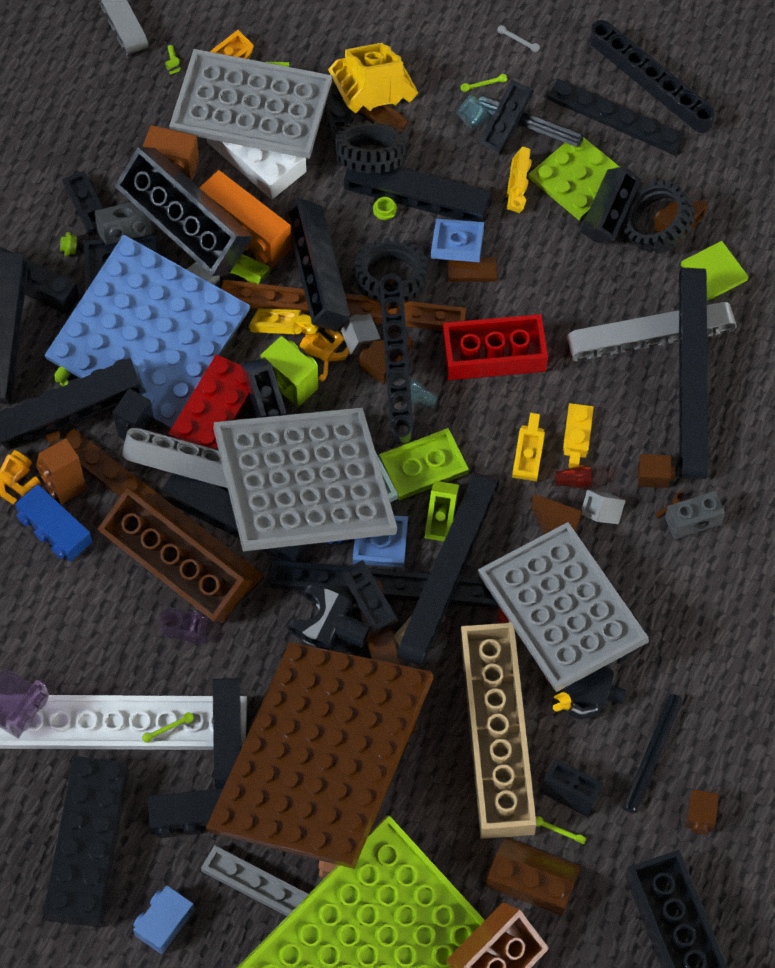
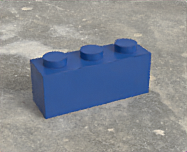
M38 484L15 503L18 520L26 527L31 525L35 529L34 534L41 542L48 541L52 545L51 550L58 558L62 559L65 557L71 562L92 543L90 532Z

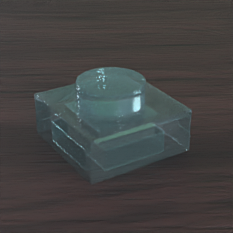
M469 95L455 113L469 128L473 129L477 127L488 113V110L474 95Z

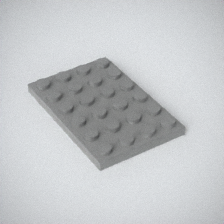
M194 49L169 128L170 130L196 135L201 138L310 159L332 83V75Z
M569 522L478 569L479 576L510 623L514 626V629L556 692L649 642L647 634Z

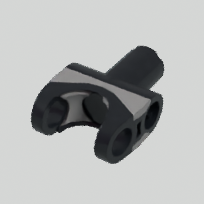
M306 586L302 594L307 600L313 602V605L318 608L319 613L309 620L289 619L286 625L288 631L302 641L321 649L329 650L335 637L362 648L369 636L371 626L346 616L352 605L351 601L331 590L317 586Z

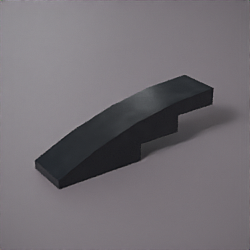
M240 678L213 679L215 789L224 788L242 748Z

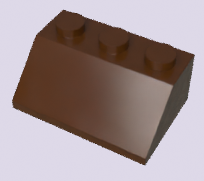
M505 837L491 866L486 887L563 916L581 866Z

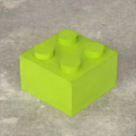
M281 336L260 355L261 358L265 357L272 364L280 393L295 406L299 407L319 388L317 362L311 356H305L300 352L298 346L293 341H287Z

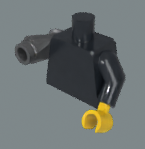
M617 660L567 686L565 692L555 695L554 698L558 699L560 703L553 705V710L557 712L563 710L565 713L582 720L597 716L598 713H604L607 700L623 704L626 689L611 685L614 676L613 668Z

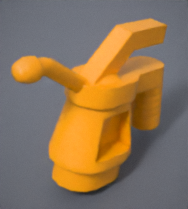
M325 329V332L334 340L333 343L320 332L306 334L300 343V348L304 349L306 354L319 358L324 362L323 374L319 376V381L321 382L328 375V362L345 360L350 354L348 347L343 352L336 353L345 341L343 335L338 330L335 332Z
M13 450L11 454L6 456L0 468V497L15 505L17 499L5 492L4 485L22 496H25L37 484L41 485L36 476L23 486L17 483L30 471L29 467L32 465V461L16 450Z

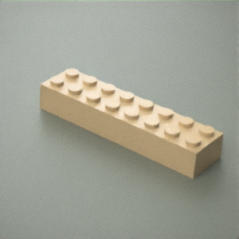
M512 623L461 626L460 642L480 838L535 835L536 816L514 626Z

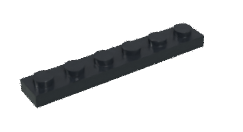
M557 79L548 94L547 100L675 155L685 137V134L561 79Z

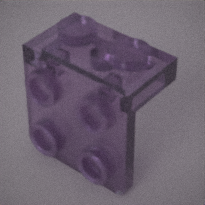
M4 670L0 674V728L19 738L23 731L29 728L37 712L47 703L49 693L46 685L37 679L34 684H31L12 671Z

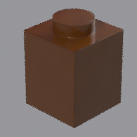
M640 454L638 486L668 488L670 480L675 479V465H671V455Z
M692 789L689 796L685 828H691V831L696 834H707L708 831H713L716 823L718 793Z

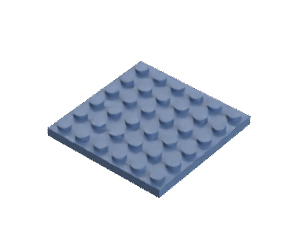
M123 234L46 352L45 358L65 368L79 378L90 375L94 370L110 367L120 359L131 358L138 368L147 392L142 395L151 400L154 420L171 429L215 355L221 356L250 310V305Z

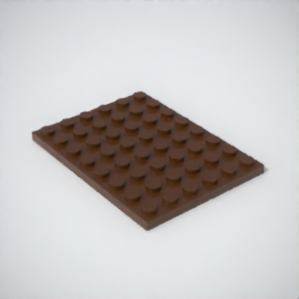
M289 642L206 826L207 830L210 833L355 869L434 676L432 672Z

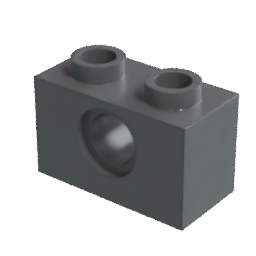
M132 202L95 211L97 231L106 245L119 242L123 234L131 239L152 234L151 219Z
M716 491L669 505L665 519L675 540L722 525L725 511Z

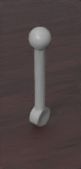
M503 25L497 29L499 34H505L531 48L533 52H538L540 49L537 43L531 44L506 30V27Z

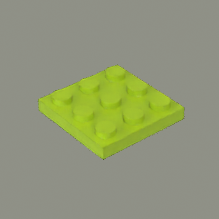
M583 137L580 147L564 143L528 174V178L581 221L588 214L607 169L619 168V166Z

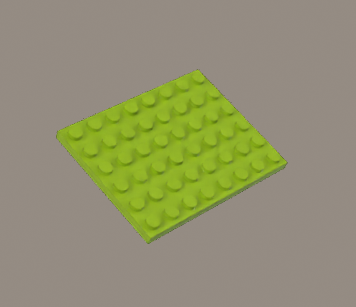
M388 815L370 831L355 869L337 865L237 968H450L446 960L485 920Z

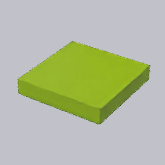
M723 241L681 261L682 268L706 269L707 301L748 281L749 278Z

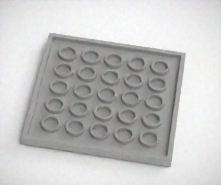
M363 408L214 422L213 429L243 551L396 534V521Z

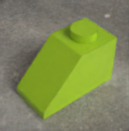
M434 481L425 531L426 539L445 541L455 516L459 491L458 484Z

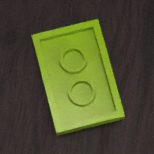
M449 428L379 454V459L398 493L399 501L431 489L434 481L449 482L469 474V469Z

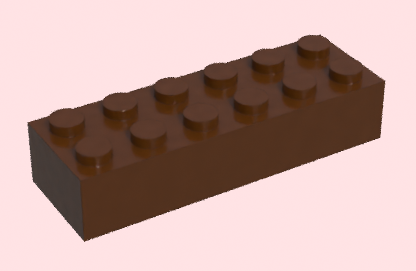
M126 488L97 529L213 622L224 623L254 582L139 491Z

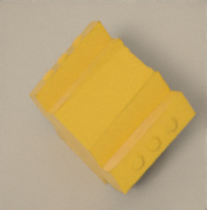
M383 43L346 49L345 58L337 59L328 69L347 107L355 114L362 106L371 111L377 106L394 104L396 106L402 98L410 103L418 94L401 61V57Z

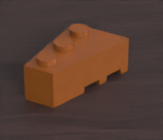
M66 438L39 453L36 468L46 484V492L53 499L56 498L60 505L87 490L80 459Z

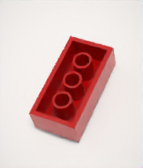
M541 314L443 323L442 341L448 381L546 372L548 354Z
M216 354L169 431L168 437L218 450L213 429L214 422L242 420L252 403L241 365Z

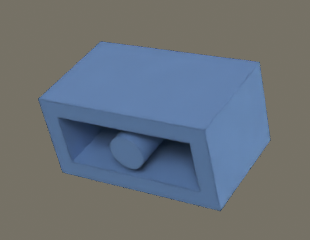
M167 885L163 891L158 890L150 901L151 907L146 913L142 912L133 924L135 936L161 955L195 911L192 902Z

